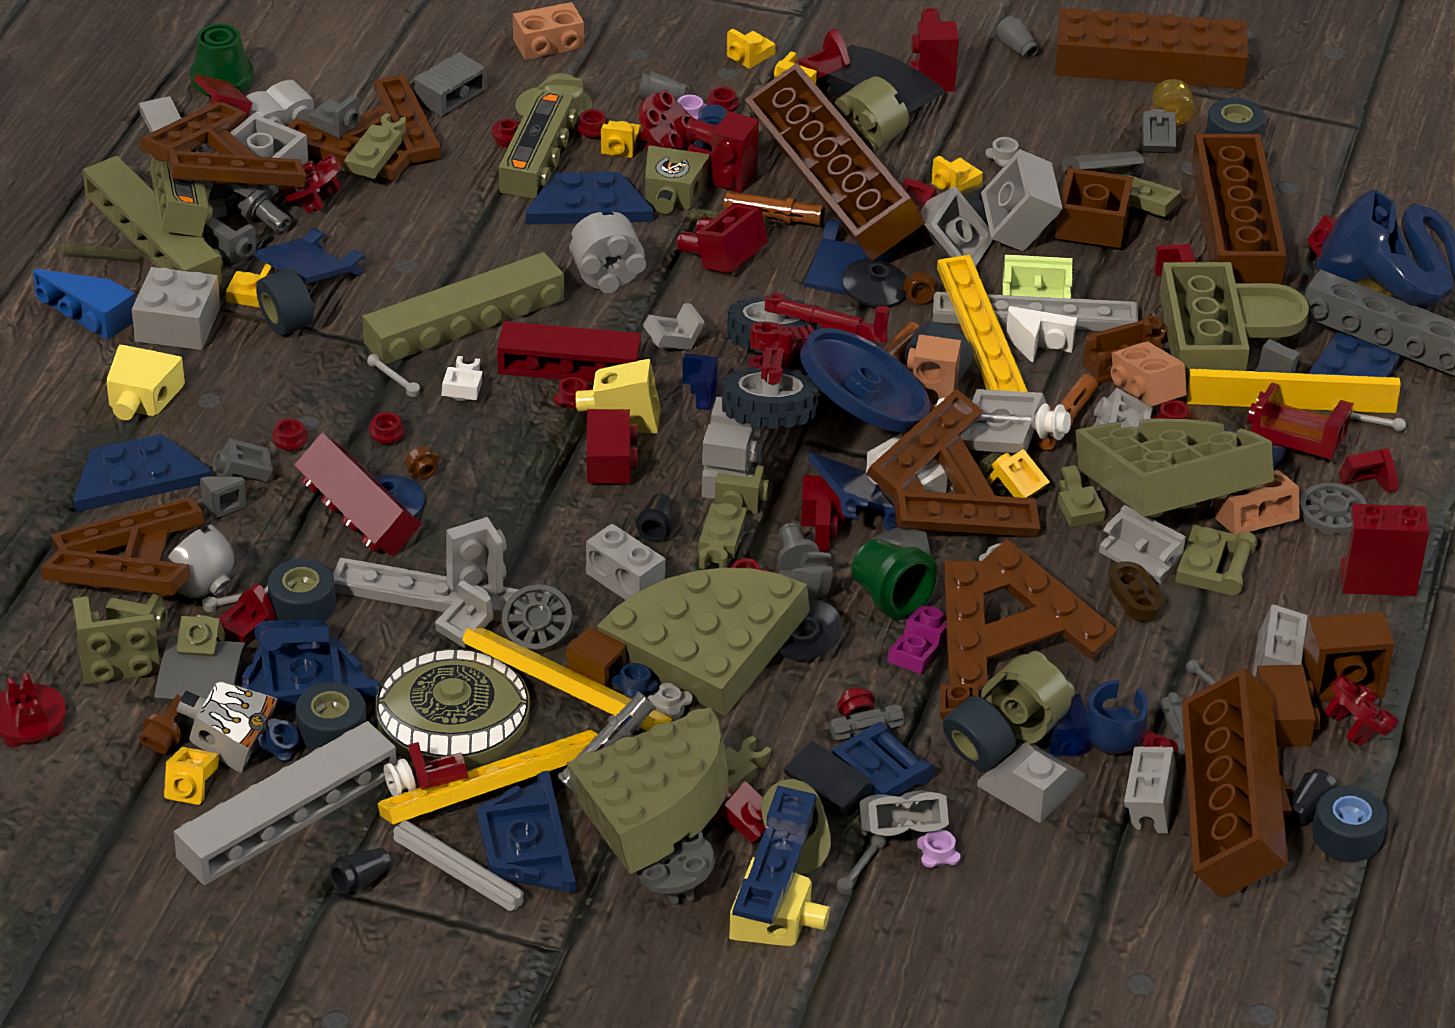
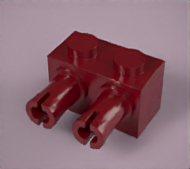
M927 8L921 13V22H918L917 34H912L911 51L912 54L916 53V59L910 60V66L942 86L944 92H955L959 44L956 21H940L938 10Z
M730 111L717 125L691 118L686 126V138L711 145L712 151L694 144L689 145L687 151L710 154L709 171L712 174L711 185L742 193L757 173L759 120Z
M733 203L714 219L701 217L696 223V234L684 231L678 236L677 249L679 252L701 255L704 269L717 270L723 274L731 273L768 243L762 208L760 206Z

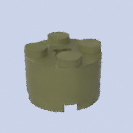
M876 76L862 81L835 101L837 111L873 153L905 130L909 122L905 103L902 102L899 105L894 97L898 92L890 83Z
M1032 651L1029 654L1013 658L983 687L981 698L985 696V700L1003 715L1012 729L1015 740L1027 741L1025 744H1033L1043 738L1068 713L1075 690L1072 683L1066 680L1059 669L1049 662L1042 653Z

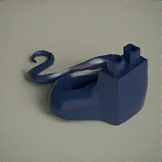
M1371 190L1358 197L1341 213L1334 227L1323 240L1321 257L1316 262V268L1318 271L1321 269L1352 282H1357L1366 277L1397 299L1411 306L1426 309L1452 293L1453 279L1455 282V232L1449 222L1435 209L1412 203L1403 212L1401 226L1406 242L1416 261L1415 263L1409 254L1396 220L1395 202L1378 190ZM1425 226L1434 231L1444 244L1451 273L1443 255Z

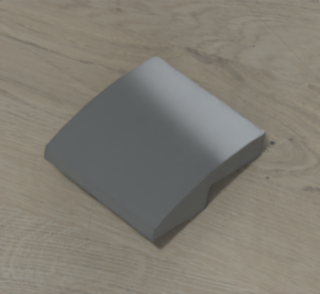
M1137 151L1072 156L1062 160L1064 173H1067L1068 167L1109 174L1136 172L1144 164L1143 156Z
M169 637L159 670L154 698L157 704L170 705L177 694L183 696L186 690L206 699L216 682L222 681L236 686L237 680H240L245 643L217 641L216 654L214 656L183 655L177 651L178 637Z

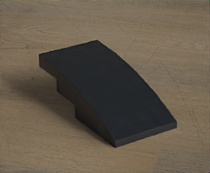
M850 45L846 48L850 65L823 77L816 78L817 82L829 83L832 94L841 97L862 81L874 76L880 77L895 88L898 93L894 97L899 105L902 102L905 103L908 113L944 94L942 86L917 69L894 57L856 45Z

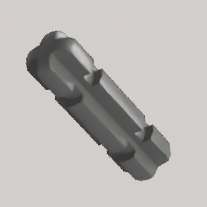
M1172 692L1169 693L1168 697L1162 698L1161 707L1163 713L1166 714L1165 718L1172 737L1176 739L1178 753L1183 754L1185 757L1182 715L1183 698L1177 696V693Z
M898 704L884 706V711L876 708L850 714V719H846V716L833 718L830 721V732L834 740L840 741L851 738L850 734L856 736L879 722H883L890 729L900 727L904 724L902 708Z

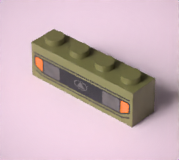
M536 89L499 165L500 193L535 199L542 188L546 186L550 180L552 167H557L561 148L567 146L570 128H575L577 124L578 109H574V95Z
M194 148L190 151L197 152V148ZM152 157L150 171L161 231L201 237L204 225H210L213 211L212 205H208L209 190L205 189L206 180L183 182L172 178L167 162L159 161Z

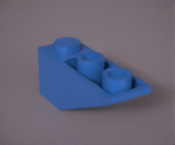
M35 269L33 271L36 298L42 303L58 310L64 316L82 324L89 331L95 332L109 340L133 324L132 307L135 303V293L111 279Z

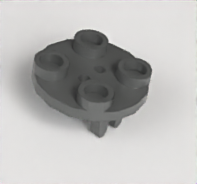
M701 831L693 838L686 837L685 835L681 840L673 844L674 852L658 862L636 871L640 884L650 891L667 894L672 904L678 903L679 894H684L688 901L694 900V887L707 879L714 869L715 863L713 849L710 843L703 838Z

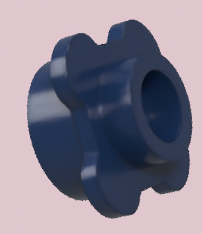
M638 663L623 666L620 675H615L612 678V684L615 687H620L625 696L629 698H634L638 691L643 694L646 691H655L658 685L656 680L650 679V669Z
M276 718L269 719L266 723L267 729L265 733L257 738V744L260 749L274 754L278 761L286 762L291 758L290 751L292 748L300 743V736L291 723Z

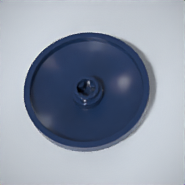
M821 328L813 331L801 347V362L812 381L836 404L861 420L883 429L908 432L930 412V400L920 381L898 359L871 341L847 331Z

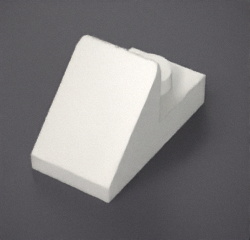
M1009 306L1006 337L1031 362L1034 361L1038 347L1072 353L1077 318Z

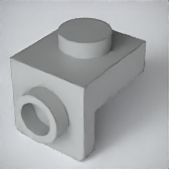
M684 303L677 318L648 315L643 327L651 336L653 343L660 348L691 350L701 333L704 320L692 304Z
M462 580L457 585L458 598L436 620L435 626L436 631L466 649L468 645L462 641L466 628H485L494 617L490 595L482 587L472 586Z

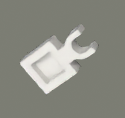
M458 356L456 368H447L442 383V396L452 397L459 401L477 400L482 384L480 359L475 358L473 364L462 363L463 357Z

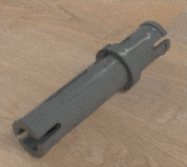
M638 691L637 695L616 716L612 714L607 719L609 723L575 759L583 753L597 751L602 744L605 745L603 747L605 748L615 744L621 738L634 737L635 735L632 732L657 707L642 692ZM631 714H633V717L629 720V722L625 726H623V728L612 739H610V736L625 722V720ZM566 767L557 776L574 792L568 767Z

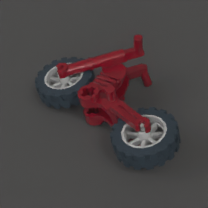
M772 293V296H765V298L754 296L750 297V300L741 299L737 301V304H731L727 313V338L731 339L732 344L741 345L742 349H754L755 352L762 353L763 355L751 357L749 359V367H746V370L738 369L733 371V375L728 374L725 376V380L722 382V411L726 412L728 418H735L738 423H750L751 426L759 428L762 425L766 426V429H775L779 426H784L785 428L795 427L797 423L803 425L808 422V419H814L818 410V386L807 374L800 358L801 347L813 331L819 329V324H821V328L839 329L856 334L867 340L886 343L890 309L886 306L876 307L874 324L864 322L863 318L823 309L816 305H807L802 300L797 299L793 301L781 293Z

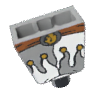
M220 681L215 683L206 699L186 690L178 704L177 712L195 719L189 738L193 744L204 751L219 753L220 761L242 773L258 745V736L264 734L267 729L266 723L272 718L277 698Z

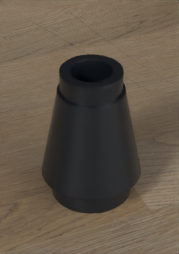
M655 494L637 516L636 527L641 537L651 542L660 541L671 532L672 500L666 494Z
M1318 768L1305 773L1290 801L1291 813L1287 818L1299 826L1304 825L1315 815L1320 797L1330 789L1338 787L1334 777Z
M381 847L340 856L330 866V879L336 890L341 894H356L385 871L391 868V859L387 851Z

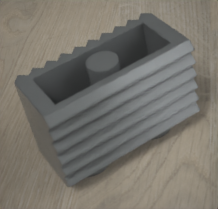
M457 52L456 55L453 54L452 57L439 62L438 66L430 67L429 71L426 70L415 77V96L418 102L425 106L426 109L429 108L431 112L438 113L440 117L488 89L487 68L460 52Z

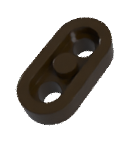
M1123 561L1113 565L1110 570L1109 587L1125 612L1131 618L1141 622L1152 621L1158 618L1162 612L1163 596L1146 570L1141 565L1130 561Z

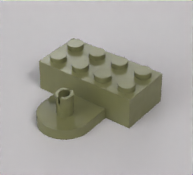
M1163 262L1160 300L1164 321L1168 329V343L1171 355L1185 364L1186 382H1188L1189 369L1246 371L1249 356L1247 338H1259L1264 343L1268 339L1279 342L1281 337L1292 336L1300 332L1307 323L1308 302L1301 293L1291 287L1272 283L1236 284L1231 262Z

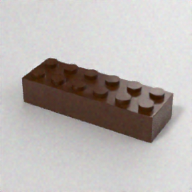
M1060 8L1055 75L1244 89L1248 60L1247 22L1238 21L1236 19L1217 20L1205 17H1176L1170 14L1163 16L1146 15L1140 12L1118 13L1110 10L1090 11L1079 8Z
M1195 134L1191 165L1210 262H1231L1236 284L1272 283L1282 285L1287 254L1261 135Z
M1245 667L1182 701L1193 872L1221 898L1288 865L1272 693Z

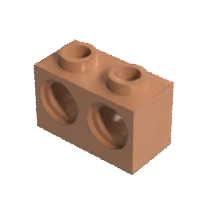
M572 2L513 13V40L525 60L583 49L584 21Z
M919 334L916 348L909 349L907 368L913 369V374L920 381L927 392L930 402L934 405L937 404L940 398H946L957 389L961 340Z
M1146 341L1112 352L1113 366L1111 367V377L1114 384L1152 407L1187 395L1185 364L1150 342Z
M1275 470L1273 471V482L1263 484L1260 488L1253 491L1241 490L1228 494V497L1224 499L1214 500L1215 519L1232 534L1236 535L1239 532H1250L1300 519L1299 486L1282 472Z

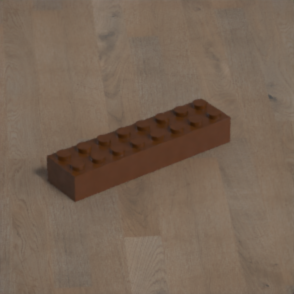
M798 63L745 99L755 118L759 120L761 127L870 261L885 253L926 223L911 197Z

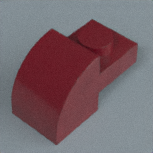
M803 475L801 526L815 527V543L819 547L820 552H829V537H837V528H844L845 516L841 511L840 498L823 477Z

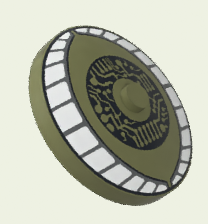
M467 649L436 650L405 661L385 678L376 697V721L379 732L396 747V753L412 761L408 744L419 742L424 762L462 752L466 768L487 763L509 751L523 736L530 716L529 693L521 676L510 665L486 653Z

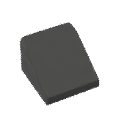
M243 477L200 478L203 505L214 519L247 507Z

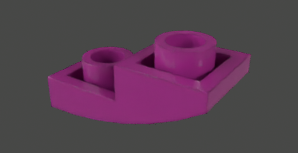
M921 605L906 621L904 634L889 649L887 662L922 674L946 639L945 613L938 608Z

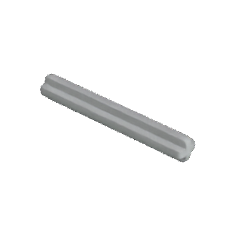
M402 821L398 826H395L393 838L399 844L509 911H516L522 905L524 893L519 888L409 821Z

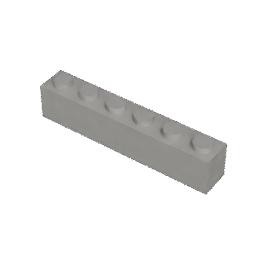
M368 721L345 732L337 739L315 749L307 756L291 765L283 767L277 773L257 784L251 785L247 790L226 802L218 804L210 811L174 830L176 858L205 886L386 781L383 771L384 765L391 763L393 766L397 765L396 747Z

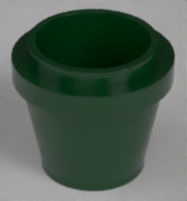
M212 24L198 32L195 59L190 67V81L197 91L212 97L194 81L196 74L230 82L240 92L246 90L253 83V64L247 58L240 32L234 26Z
M873 539L863 544L856 552L851 565V574L854 581L870 595L876 608L881 613L892 619H904L911 616L921 605L924 606L930 599L935 588L937 569L933 558L917 547H901L881 539Z

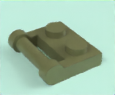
M1193 525L1177 569L1175 582L1227 595H1237L1240 593L1244 583L1242 574L1248 556L1254 552L1257 544L1256 537L1252 533L1245 531L1239 532L1236 535ZM1224 552H1233L1234 555L1228 572L1223 575L1218 574Z

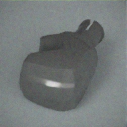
M236 182L213 184L209 197L211 201L223 197L228 198L235 193L246 197L244 201L238 204V208L242 209L241 216L246 220L250 221L259 217L276 234L283 232L289 225L288 222L291 221V217L271 202L273 190L270 189L269 185L248 186Z
M797 523L783 525L779 530L780 533H778L783 544V548L778 555V564L781 569L779 574L807 584L808 599L819 600L827 597L833 578V568L827 566L828 561L831 559V554L820 552L816 543L811 540H805L802 535V529Z

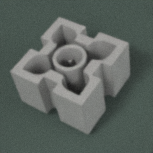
M716 397L711 414L710 425L708 424L703 440L702 465H704V471L702 474V497L715 499V482L718 473L754 478L756 470L754 466L761 465L763 457V445L758 444V439L762 438L764 426L761 425L760 428L753 427L750 423L741 424L736 422L735 418H728L726 412L722 411V397Z

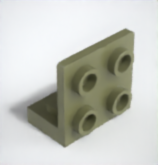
M88 596L73 598L84 684L159 674L160 665L154 615L149 614L99 621L98 611L90 612Z

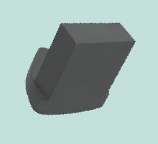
M1268 339L1262 347L1259 365L1255 368L1254 372L1295 373L1300 353Z

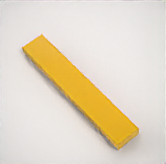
M970 254L938 260L937 270L965 338L972 347L973 357L986 389L1028 392Z
M1189 369L1186 402L1187 404L1251 407L1252 403L1257 402L1260 391L1265 392L1273 382L1279 384L1276 402L1291 407L1333 411L1338 402L1344 400L1354 403L1352 410L1354 412L1396 413L1401 384L1400 378Z
M466 628L462 639L465 644L616 716L632 700L485 628ZM654 710L638 727L649 731L657 724L671 722L672 718Z
M587 730L467 771L469 778L424 790L417 788L379 801L380 803H377L380 816L391 824H396L536 776L542 771L560 768L567 765V762L574 760L598 733ZM602 744L598 750L603 749L605 745Z

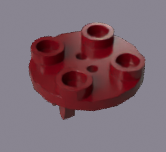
M662 90L659 93H652L641 102L639 107V121L642 131L636 138L638 141L648 140L645 146L646 150H648L649 146L684 150L690 145L692 140L686 138V126L693 116L684 110L670 91Z
M334 154L326 156L316 165L313 161L303 164L302 166L306 174L304 187L293 186L289 189L278 187L283 198L286 201L297 200L309 214L315 209L320 211L324 207L318 194L320 189L326 196H329L332 192L338 193L341 190L336 174L341 169V164Z
M29 674L22 676V683L16 684L14 678L7 680L6 690L0 693V737L3 738L5 745L19 747L24 743L37 742L47 737H55L63 732V722L66 718L65 700L57 690L47 685L32 683Z
M1340 674L1330 685L1336 696L1324 712L1329 718L1334 717L1336 721H1341L1349 712L1355 715L1353 719L1356 722L1346 735V738L1351 743L1355 741L1358 746H1362L1376 732L1388 736L1399 724L1397 718L1384 708L1380 710L1374 703L1378 699L1377 696L1365 685L1360 683L1357 687L1343 674Z

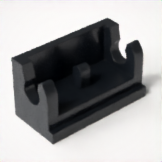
M813 740L784 767L785 775L791 779L807 783L819 796L837 807V810L844 814L842 819L847 822H851L860 814V801L873 795L871 779Z

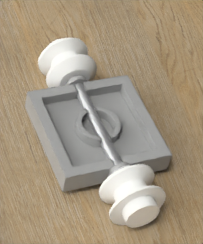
M977 389L972 402L982 409L983 412L980 418L960 437L968 450L1017 453L1022 449L1027 451L1035 429L1041 439H1046L1051 432L1056 440H1061L1064 434L1070 430L1071 417L1061 404L1057 405L1055 411H1051L1049 405L1046 404L1043 393ZM940 398L937 404H934L933 406L936 407L945 398Z

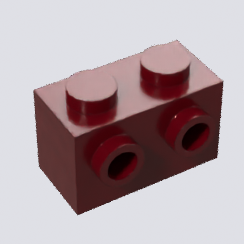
M587 409V483H630V469H637V447H630V445H637V424H630V409Z

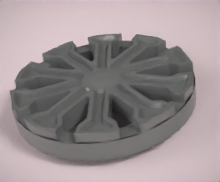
M1320 483L1311 486L1302 494L1299 505L1300 517H1303L1305 524L1313 530L1316 528L1319 529L1320 533L1326 535L1339 533L1340 536L1351 534L1352 504H1367V502L1358 491L1349 486L1339 483Z
M542 584L529 585L516 591L508 599L502 612V624L508 639L524 648L539 653L553 650L554 647L562 644L569 635L568 633L573 622L571 606L565 595L554 587ZM537 593H543L541 602L536 601ZM524 596L529 599V604L527 605L520 601ZM557 598L558 602L549 607L551 599ZM511 609H517L522 614H511L510 611ZM561 610L566 611L565 615H555ZM511 624H521L514 629H510ZM553 625H564L562 630H559ZM545 631L554 636V638L547 641ZM527 632L524 640L518 639L519 636ZM538 633L540 643L532 644L536 634Z

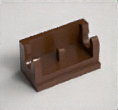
M1148 319L1086 335L1083 365L1099 385L1112 382V352L1146 341L1161 349L1160 337H1154L1151 340L1152 324Z

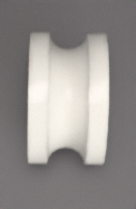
M399 759L395 766L391 763L384 765L385 780L393 796L402 794V791L405 790L408 792L416 789L412 770L405 759Z

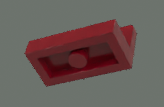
M199 74L195 75L194 81L212 96L209 105L217 101L225 102L246 112L245 120L248 118L252 102L230 82Z

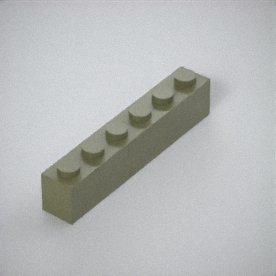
M114 156L82 169L85 196L138 249H141L142 253L146 254V257H150L148 259L157 268L218 275V284L222 283L221 268L223 267V259L218 250L212 249L202 236L161 231L155 193L148 182H144L136 174L132 166H127L118 156Z
M545 252L530 256L363 315L364 343L373 354L379 355L382 363L388 364L500 324L503 321H508L564 301V274Z

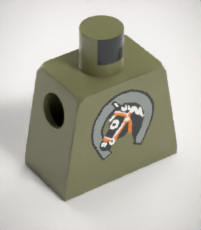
M649 146L645 177V200L648 204L654 205L655 209L663 214L670 213L673 208L691 209L709 182L710 154Z

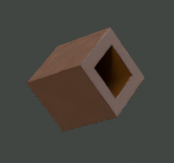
M588 627L578 638L572 639L566 649L568 669L608 688L613 686V676L620 675L621 668L627 665L626 644L591 627Z

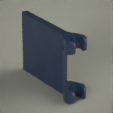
M827 220L822 240L805 279L804 287L848 295L842 285V275L845 268L857 260L868 259L858 245L839 241V227L841 225L839 221ZM891 248L888 249L885 253L878 256L876 259L885 261V258L889 254Z
M317 228L310 230L301 239L259 249L255 253L256 258L278 270L285 268L294 270L301 277L304 284L346 272L359 276L363 273V268L358 266V263L366 259V255L357 250L349 252L342 260L324 251V247L318 243L322 238H326L327 234Z
M811 452L808 457L809 461L840 498L841 511L845 517L858 520L859 516L856 515V507L859 505L882 512L883 525L887 531L897 527L895 508L863 470Z

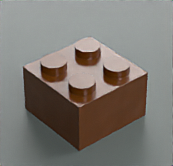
M1068 167L1060 197L1063 209L1057 216L1055 238L1070 242L1096 244L1102 247L1121 248L1130 210L1134 177Z
M1383 612L1309 617L1301 665H1303L1306 680H1311L1313 683L1312 703L1331 702L1336 695L1333 693L1330 685L1340 674L1349 678L1357 687L1360 683L1365 685L1377 698H1384L1395 642Z

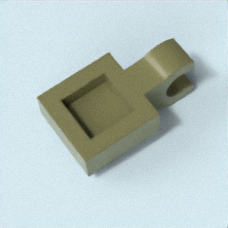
M1075 465L1062 467L1061 472L1065 480L1059 481L1062 492H1059L1058 504L1069 526L1074 527L1104 521L1105 509L1094 487L1082 488L1080 474Z

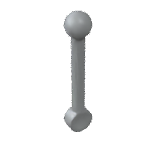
M370 354L368 356L367 363L369 366L378 367L406 388L408 396L416 397L420 394L419 384L406 381L382 363L379 355Z
M1353 412L1350 418L1352 420L1390 426L1396 431H1403L1406 428V422L1402 418L1390 420Z
M267 586V587L264 589V591L266 592L267 596L269 597V595H268V586ZM241 594L218 599L212 596L205 597L202 600L203 609L207 612H212L218 606L238 602Z

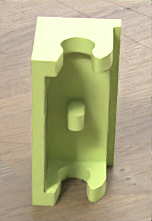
M1005 255L1002 295L1071 299L1072 258Z

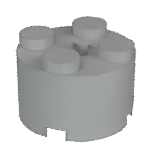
M598 212L585 217L574 227L571 233L573 237L571 245L569 244L570 253L582 279L588 285L600 289L603 293L607 294L615 292L618 287L630 282L646 267L644 249L631 222L626 216L617 212H613L614 215H603L602 212Z

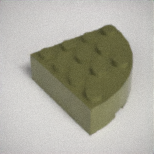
M1143 419L1142 426L1121 427V422H1114L1075 430L1079 470L1143 517L1155 518L1163 515L1165 511L1172 509L1192 508L1197 502L1208 499H1224L1230 493L1241 490L1253 491L1260 488L1263 484L1274 481L1272 441L1242 428L1237 430V433L1224 431V424L1210 421Z
M723 567L692 571L664 579L637 592L613 609L597 625V631L626 644L627 664L638 663L645 665L651 671V679L661 684L672 683L682 692H690L692 700L706 707H711L712 710L726 716L810 612L807 584L782 574L751 568Z
M711 707L693 710L685 717L669 723L657 724L649 731L634 737L621 738L611 746L598 751L583 753L577 759L567 762L578 804L629 874L658 862L674 852L673 844L681 840L685 835L686 837L693 838L719 810L729 786L727 778L728 771H730L719 721Z

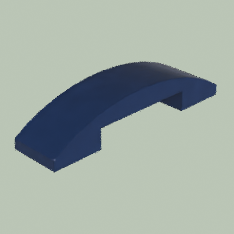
M777 786L767 814L765 832L747 879H743L732 909V915L772 924L775 921L785 901L803 851L816 803V794Z

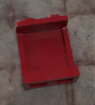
M1272 382L1265 392L1260 391L1257 402L1251 404L1247 417V423L1252 424L1251 432L1272 441L1274 444L1329 459L1333 458L1347 435L1354 403L1340 400L1330 417L1277 403L1276 395L1279 386L1277 383Z
M1352 504V528L1346 558H1341L1340 563L1343 594L1417 596L1429 536L1426 508L1412 505Z

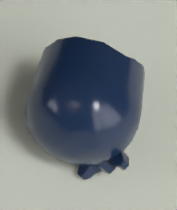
M1120 680L1107 681L1099 685L1088 699L1083 726L1087 739L1096 749L1108 754H1123L1133 750L1142 741L1147 722L1148 702L1145 693L1139 687L1136 689L1134 705L1140 713L1139 718L1136 717L1127 705L1116 708L1103 707V703L1107 699L1117 698Z

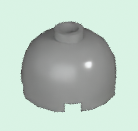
M208 525L209 532L205 534L200 529L190 534L168 556L172 562L189 564L191 578L177 591L182 596L191 599L206 597L211 593L216 596L222 593L231 582L228 577L234 567V552L226 537L213 525Z

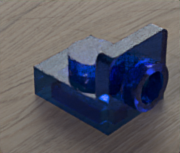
M685 353L682 359L683 383L690 384L691 394H696V409L710 410L718 386V357Z
M1080 694L1074 695L1071 699L1068 713L1050 730L1048 750L1055 757L1086 754L1088 752L1090 724L1086 720V711Z

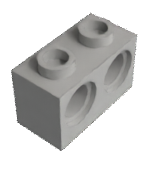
M610 524L586 541V574L625 600L637 592L665 579V558L614 524Z

